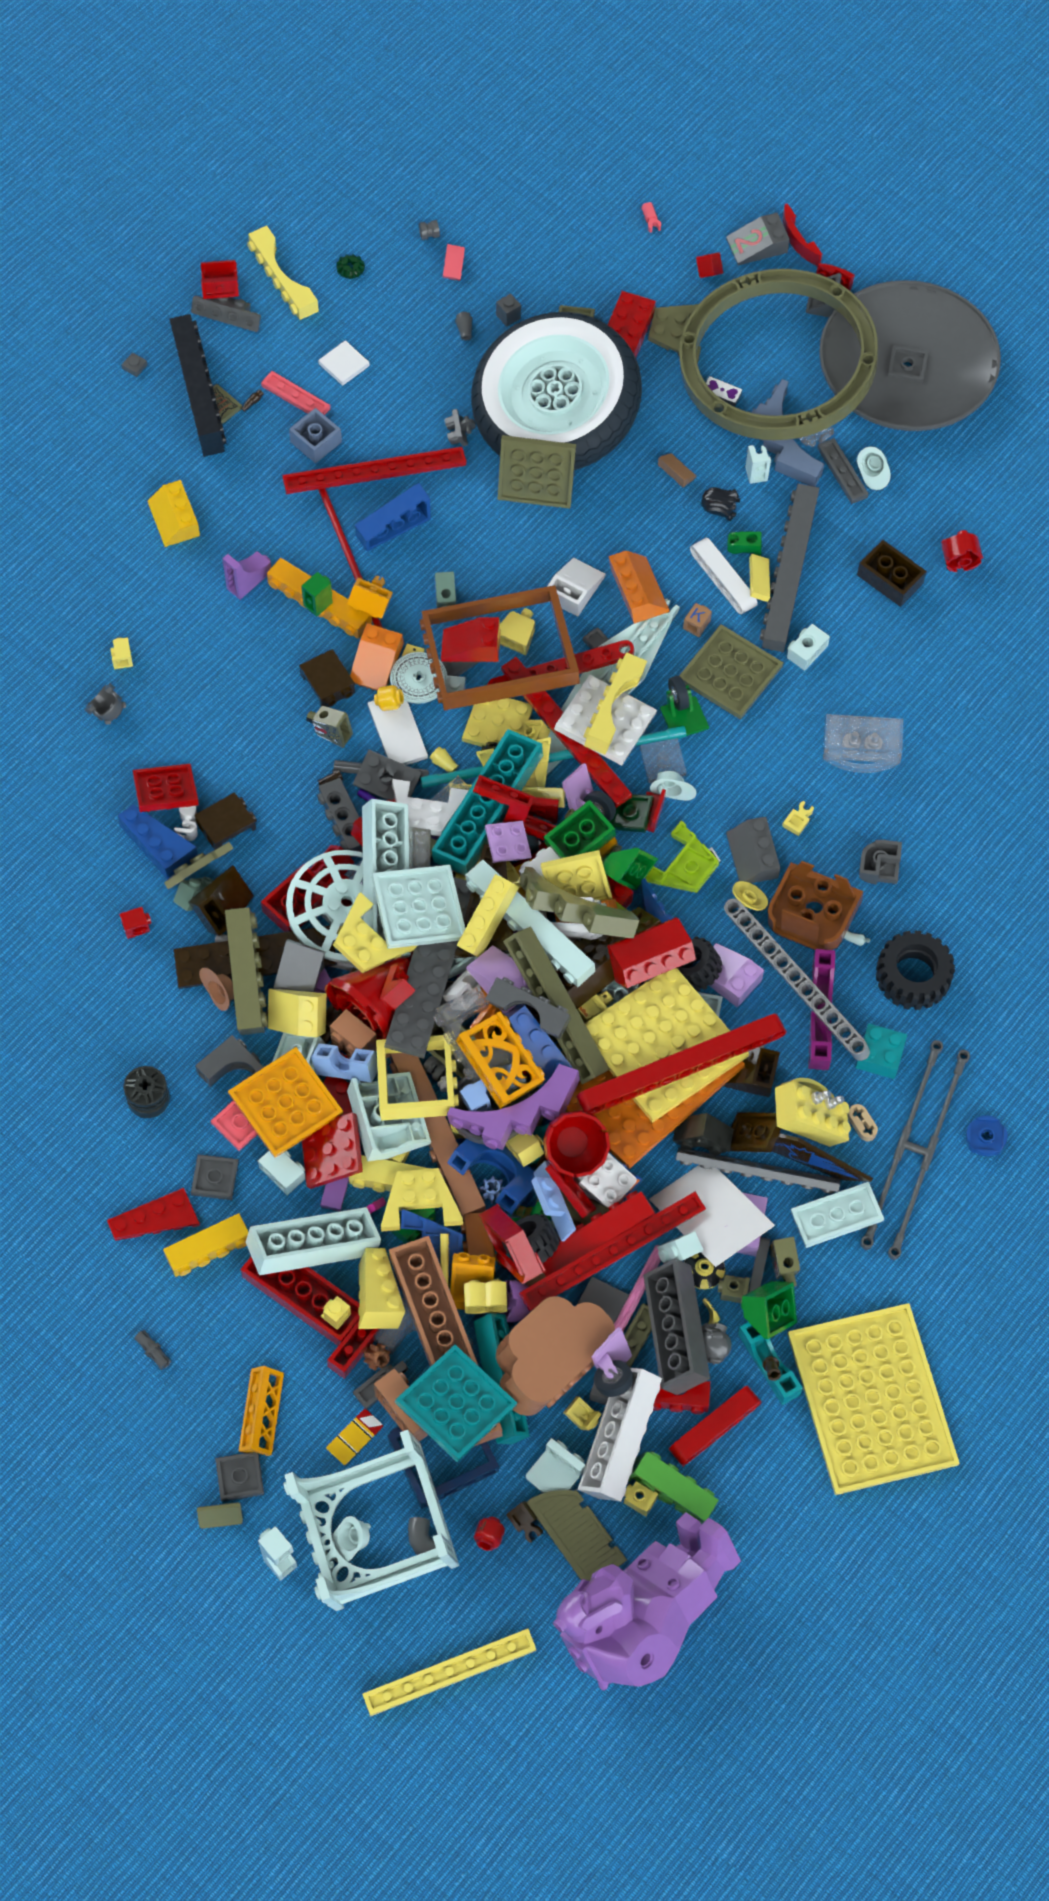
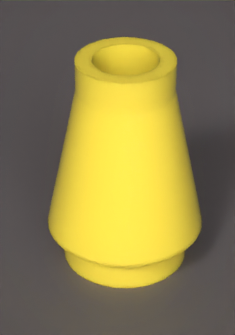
M439 746L430 756L433 764L448 772H454L458 768V765L445 748L442 749Z

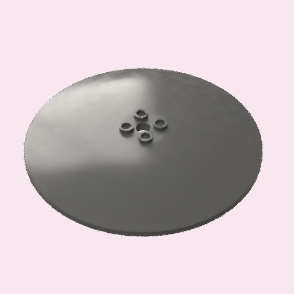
M889 281L869 286L854 294L866 307L875 325L878 339V362L874 381L868 393L852 412L883 427L905 431H925L942 428L963 420L987 400L997 382L1001 361L1000 348L996 334L989 321L971 302L947 288L920 281ZM837 310L833 311L823 329L819 349L820 364L824 378L835 395L847 385L854 375L861 355L860 343L853 327ZM909 362L912 366L907 367L903 363Z

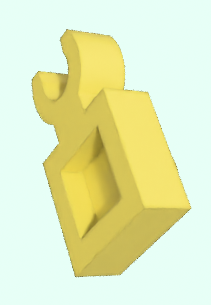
M805 801L800 803L798 811L795 809L791 811L782 827L797 836L801 834L809 823L810 819L808 817L812 815L814 810L813 806L809 810H805L803 808Z

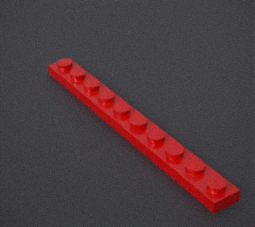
M463 447L286 474L282 475L285 493L292 494L466 466V458Z
M517 657L501 666V671L510 681L532 676ZM546 691L522 695L580 765L586 764L589 776L612 799L616 808L632 798V793L597 752L554 730L556 723L564 712Z
M695 1191L524 1289L519 1295L530 1312L546 1298L560 1295L705 1211L706 1208Z

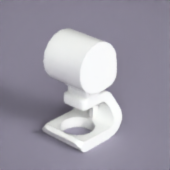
M196 806L180 807L179 812L183 828L175 827L174 832L187 841H192L198 835L194 816L197 814Z

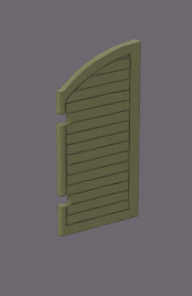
M577 1489L575 1491H549L526 1502L580 1580L586 1579L590 1581L592 1574L597 1570L611 1564L619 1567L627 1561L618 1546L612 1549L609 1547L608 1543L612 1542L613 1539L590 1507L586 1506L582 1509L579 1505L584 1499Z

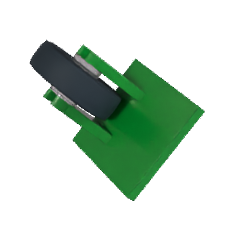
M680 676L669 678V690L666 691L667 705L660 707L668 729L685 726L686 736L708 730L709 725L696 696L692 697L689 685H685Z

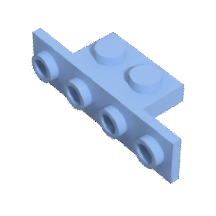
M544 1161L533 1172L535 1177L531 1182L544 1214L551 1216L560 1240L565 1241L576 1228L559 1187L545 1170L549 1163Z

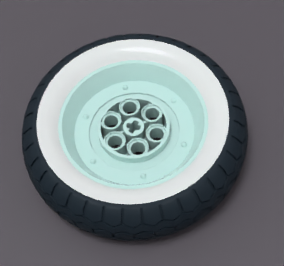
M552 312L541 314L515 324L502 333L486 350L478 364L472 383V412L482 437L499 456L502 435L576 444L574 470H577L602 459L625 438L636 419L642 395L641 374L637 360L629 345L619 333L607 324L579 313Z

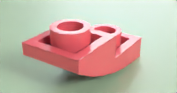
M447 244L442 278L460 281L465 247Z

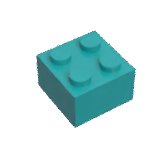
M868 1023L864 1040L870 1049V1054L867 1059L857 1061L856 1069L895 1079L907 1034Z

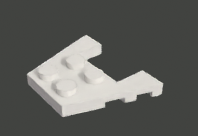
M397 779L392 781L395 801L408 804L409 832L441 836L468 793V790L451 788L448 803L408 797L410 781Z

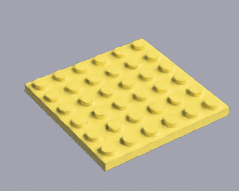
M677 968L652 978L585 1023L610 1069L609 1071L615 1078L730 1031ZM749 1052L637 1096L633 1100L653 1123L749 1057Z

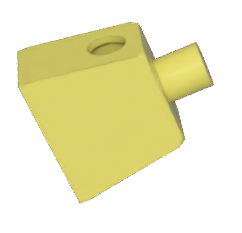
M524 608L521 614L511 611L500 623V645L523 655L527 654L535 632V621L531 619L533 612L530 609Z

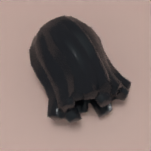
M711 487L704 492L701 506L706 512L725 517L730 522L737 514L733 512L737 508L735 502L740 503L741 498H738L739 494L736 489L724 490Z

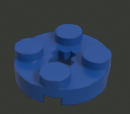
M985 1115L976 1118V1120L969 1124L966 1131V1142L969 1145L970 1151L986 1157L998 1155L1005 1147L1008 1139L1005 1126L1003 1127L999 1120L992 1116ZM988 1132V1135L992 1136V1138L985 1140L981 1135Z

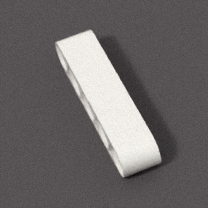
M706 537L690 546L694 559L739 614H743L758 605L757 599L750 597L748 586L709 538Z

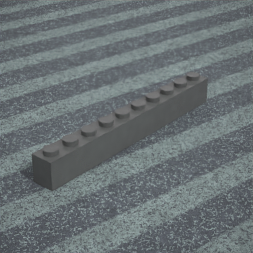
M798 484L797 489L792 491L790 501H794L793 506L789 505L787 516H790V521L786 520L784 531L787 534L782 536L780 547L784 548L783 551H779L777 558L780 566L775 567L774 578L777 579L776 582H772L770 593H773V597L767 603V609H770L769 614L765 613L763 621L766 629H762L760 640L763 641L762 648L780 652L785 650L819 487Z

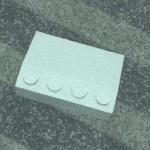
M410 1072L387 1074L388 1104L419 1102ZM352 1078L347 1094L352 1111L357 1114L358 1131L367 1162L388 1159L431 1143L424 1118L381 1121L378 1081L361 1083L358 1079Z

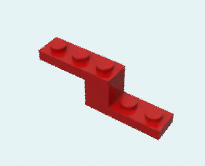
M479 775L473 792L509 806L503 823L523 821L525 832L544 840V836L556 827L553 824L528 815L534 796Z

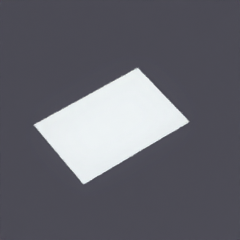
M698 1165L649 1199L662 1211L696 1191L706 1210L680 1224L677 1228L683 1235L696 1232L704 1250L701 1253L715 1267L775 1226L718 1168L714 1167L712 1169H704Z

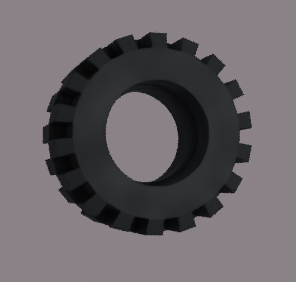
M694 937L691 940L696 960L677 967V969L696 991H700L701 988L704 990L707 989L708 985H713V981L719 978L718 973L722 971V961L709 941L705 938L699 939V937ZM699 961L697 965L690 968L693 963Z
M543 1214L528 1215L515 1222L524 1230L533 1252L538 1254L541 1262L547 1261L557 1251L560 1238L549 1219ZM502 1242L503 1247L513 1261L507 1246Z

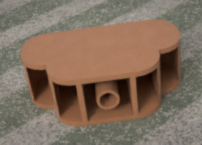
M553 1296L546 1298L500 1342L496 1350V1360L505 1374L502 1376L499 1386L517 1402L516 1407L513 1409L515 1412L531 1416L540 1412L545 1406L550 1408L595 1365L591 1356L607 1340L608 1336L615 1331L612 1319L601 1307L589 1302L580 1303L574 1307L568 1300L562 1297Z

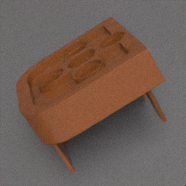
M801 861L797 865L791 862L769 904V927L779 936L813 950H833L837 948L842 942L862 902L863 891L852 887L847 878L834 874L836 879L834 880L812 871L814 868L812 864ZM798 896L800 897V899H794L792 897ZM810 902H818L822 905L823 909L815 914L813 910L806 908V906ZM829 911H835L837 913L831 914L829 913Z

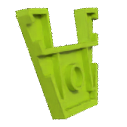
M680 821L672 831L671 837L685 844V847L665 872L653 866L645 879L648 883L698 893L719 866V860L704 844L702 845L696 835L686 827V824Z

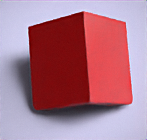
M720 252L696 257L700 278L723 274Z

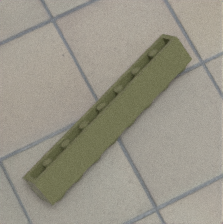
M530 926L516 932L505 939L503 942L530 991H532V995L537 998L543 996L551 1001L550 1005L556 1008L560 1005L569 1010L568 1014H570L571 1020L560 1040L558 1038L557 1040L573 1069L578 1070L581 1084L583 1085L610 1070L532 927Z

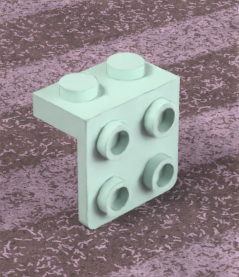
M551 1438L546 1444V1451L526 1474V1479L543 1493L556 1490H570L584 1472V1460L576 1453L572 1455L567 1451L564 1443Z

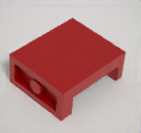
M236 260L201 263L203 299L239 296Z

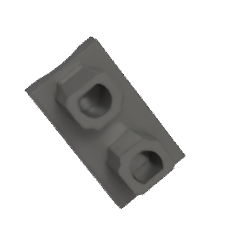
M454 409L452 410L453 415L445 418L447 429L455 428V431L447 434L448 440L451 444L461 443L462 446L468 445L466 433L471 434V430L475 428L476 424L473 419H469V416H465L463 420V417L459 416L458 410Z

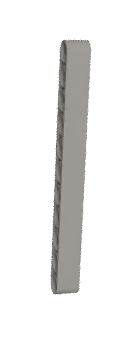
M737 899L728 900L724 905V910L730 920L856 1060L862 1061L867 1059L870 1049L862 1036L745 906ZM734 908H739L737 912L731 913ZM751 921L748 926H743L745 922ZM758 935H763L760 940H755ZM771 948H775L772 954H767ZM788 962L785 967H780L781 963ZM795 976H800L799 980L792 981ZM807 990H813L810 995H804ZM819 1004H825L823 1009H817ZM832 1018H838L837 1022L829 1023ZM845 1032H851L849 1037H842ZM858 1046H864L862 1051L855 1052Z

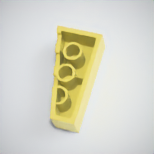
M365 1248L359 1263L360 1306L358 1315H360L358 1329H398L405 1314V1309L386 1249Z

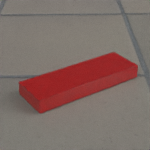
M551 1164L545 1168L582 1219L597 1210L574 1178L558 1173Z

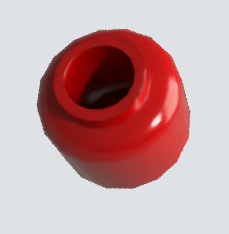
M496 1517L481 1519L474 1533V1540L477 1546L486 1551L498 1548L502 1542L505 1527Z

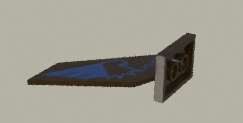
M737 1112L731 1128L734 1130L730 1151L768 1153L772 1151L831 1177L839 1178L841 1181L872 1182L873 1180L872 1177L798 1137L781 1134L782 1128L777 1127L776 1113Z

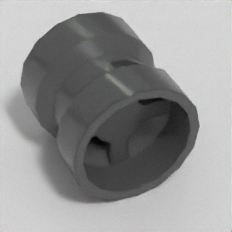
M431 220L430 223H419L422 240H427L429 237H440L437 220Z
M433 1055L430 1056L424 1063L423 1068L425 1073L431 1074L432 1079L438 1083L441 1077L446 1076V1065Z

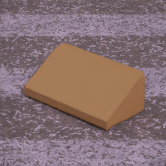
M672 453L658 458V466L682 487H685L696 478V475Z

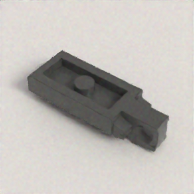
M403 1361L395 1367L391 1364L383 1367L353 1391V1395L365 1410L378 1401L374 1391L375 1382L394 1368L398 1373L402 1372L403 1374L408 1370Z

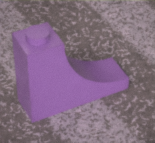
M258 551L242 561H236L229 554L222 558L227 590L240 600L267 577V572L271 569L270 559Z

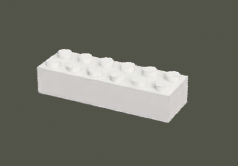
M630 1368L633 1373V1383L629 1390L622 1395L608 1398L578 1490L598 1499L622 1501L662 1380L661 1377L646 1370Z

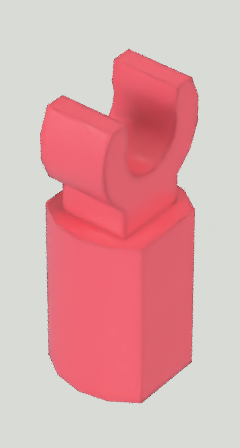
M644 203L641 208L648 224V231L652 233L653 226H656L658 231H661V222L658 220L653 203Z

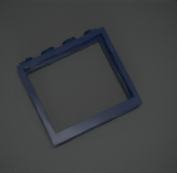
M399 1427L391 1430L388 1435V1441L393 1452L401 1450L398 1441L401 1440L400 1432L402 1430ZM487 1442L480 1444L488 1462L435 1487L438 1500L446 1498L499 1472V1465ZM411 1467L404 1469L405 1477L421 1509L427 1507L428 1503L425 1493L422 1492Z

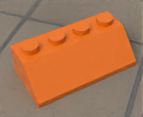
M623 551L608 556L612 574L634 624L670 612L645 556L630 551Z

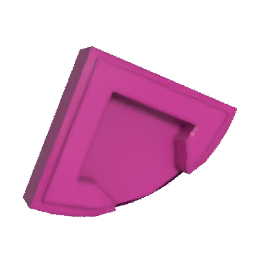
M382 1197L366 1207L371 1214L385 1206L386 1202Z

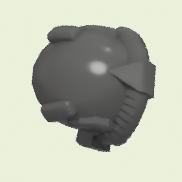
M109 683L86 705L85 711L89 715L93 713L101 721L104 720L105 724H111V721L121 714L123 708H126V703L121 701L122 698L114 692L115 687Z
M719 1322L703 1324L701 1327L707 1362L720 1364L731 1351V1340L725 1333L727 1326Z

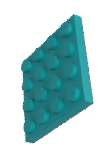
M456 1344L395 1400V1404L456 1462L464 1457L517 1405V1402Z

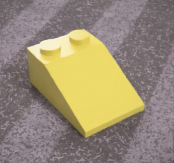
M270 988L268 992V1029L307 1037H319L325 1034L327 993Z

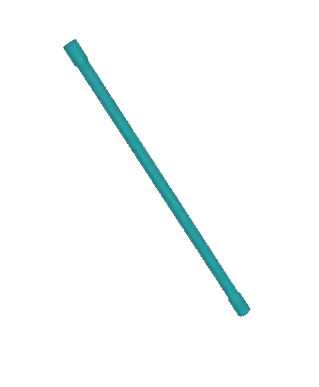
M685 726L644 734L635 746L686 737ZM568 749L549 753L548 763L574 757ZM483 766L420 777L422 788L478 777Z

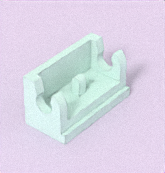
M753 445L748 446L745 468L750 484L768 481L771 458L768 457L764 446H761V454L756 453Z

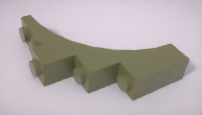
M525 866L524 873L520 876V885L526 892L525 899L531 909L554 912L560 921L583 924L589 933L634 938L639 919L632 911L603 906L575 896L547 881L533 867Z

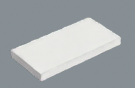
M404 700L399 709L382 711L379 706L375 705L374 701L368 702L369 711L388 758L404 765L428 759V754L407 701Z

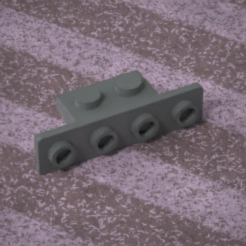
M196 295L193 297L191 308L193 314L254 332L259 331L261 315L250 312V303H246L242 299L230 297L213 298L211 300L203 299V297Z

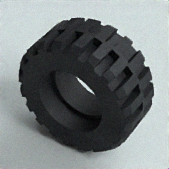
M917 930L914 933L905 931L902 936L900 934L893 936V939L888 940L882 949L876 967V980L879 982L878 987L880 991H885L884 996L888 1000L890 998L893 999V1004L897 1006L899 1004L904 1005V1009L914 1007L915 1010H921L922 1006L930 1008L933 1006V1003H939L942 997L946 996L954 977L955 965L953 964V955L949 954L950 949L947 945H942L941 939L938 937L934 939L932 934L928 932L925 935ZM908 958L919 959L931 968L933 977L925 982L910 981L901 975L897 968V963Z

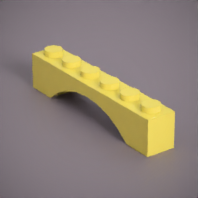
M268 226L249 233V242L247 244L250 251L256 254L258 263L264 266L265 273L268 277L272 278L274 287L281 291V296L285 302L289 303L292 314H296L299 320L319 312L318 300L310 288L292 281L279 268L275 260L276 239Z
M627 652L623 659L619 658L615 668L618 671L617 673L613 671L609 680L612 684L611 686H606L603 693L605 699H600L596 708L599 712L598 714H593L590 721L592 727H587L583 737L586 738L585 747L606 755L616 731L611 714L612 704L622 693L638 685L647 664L646 660Z

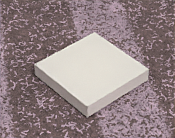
M346 340L318 360L319 365L342 386L370 366L369 361Z

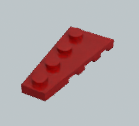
M184 1188L107 1220L115 1241L140 1237L143 1234H157L166 1230L174 1229L175 1231L184 1227L200 1226Z

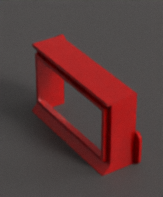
M499 1204L478 1215L482 1219L481 1221L497 1252L496 1259L522 1284L546 1272L538 1254L533 1252L524 1230L501 1210ZM502 1242L507 1246L513 1261L506 1255L507 1252Z

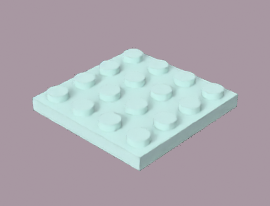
M450 865L372 873L371 878L388 949L460 940L465 931V924Z

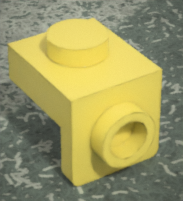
M575 1397L563 1412L581 1430H591L596 1427L601 1416L599 1411H594L580 1397Z

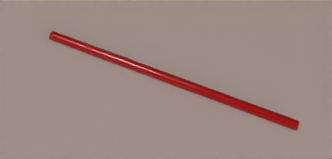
M326 488L318 489L355 581L357 578L363 579ZM372 617L373 625L383 628L379 617Z

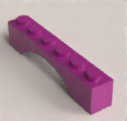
M815 949L812 982L832 1003L835 950ZM819 1004L817 1009H823L825 1004ZM811 1010L808 1069L829 1070L832 1051L831 1032Z

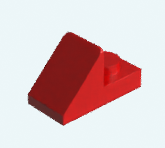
M398 965L390 967L380 996V1000L390 1010H395L415 992V989L407 982L409 976Z

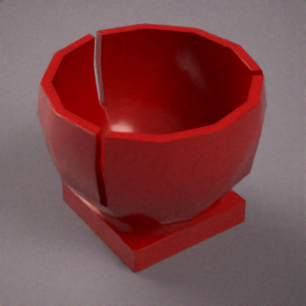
M577 1110L562 1113L552 1120L546 1130L543 1145L547 1161L558 1173L571 1178L593 1174L605 1163L610 1150L608 1131H605L607 1128L595 1115Z

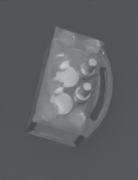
M826 714L823 759L841 769L861 773L883 771L900 764L903 747V719ZM845 760L880 762V763H875V764H857V763H852V762H848V761H845Z

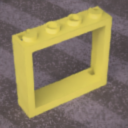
M450 1035L431 1036L426 1050H445L448 1100L388 1104L386 1054L402 1052L384 1048L386 1039L376 1040L381 1121L447 1116L450 1107L455 1108V1106H459L458 1095H454V1090L458 1089L457 1077H453V1072H457L456 1060H452L451 1055H455V1042L450 1043Z

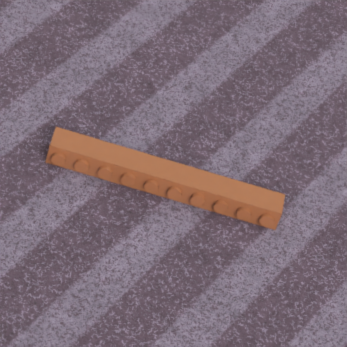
M406 1053L386 1054V1058L389 1057L391 1060L389 1065L393 1074L411 1073L419 1102L438 1100L419 1057ZM424 1117L431 1139L429 1144L431 1151H428L432 1163H437L438 1169L463 1221L464 1214L484 1212L485 1203L470 1170L461 1175L447 1163L458 1147V1144L446 1117Z

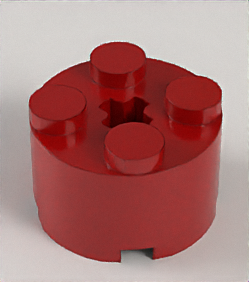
M962 530L957 535L942 540V551L946 567L949 571L958 572L957 569L961 568L964 571H969L981 564L983 554L979 539L975 534Z

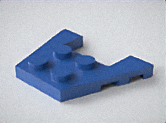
M402 1209L400 1229L422 1230L421 1238L429 1236L439 1264L440 1234H449V1278H451L453 1254L461 1253L463 1234L406 1209ZM396 1276V1277H395V1281H396L398 1290H399V1291H402V1290H401V1287H400V1284H399V1282H398L397 1276Z

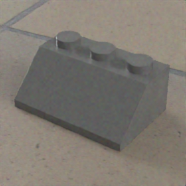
M766 817L746 820L726 833L739 881L756 883L778 878L780 865Z

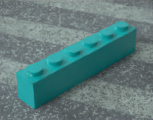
M489 1313L474 1321L482 1369L499 1385L505 1373L497 1363L496 1350L500 1342L509 1334L506 1315ZM514 1410L500 1421L502 1436L496 1438L497 1444L512 1445L529 1437L526 1416L518 1414Z

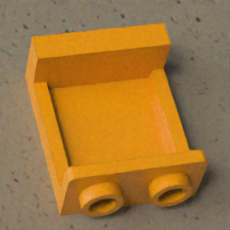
M465 1252L453 1254L450 1293L456 1309L465 1310V1283L471 1280L487 1283L494 1279V1257L489 1255H469Z

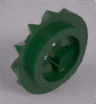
M353 253L352 256L346 254L345 257H340L336 264V269L342 277L353 279L359 277L364 272L365 265L361 257H356ZM348 263L353 265V269L348 266Z

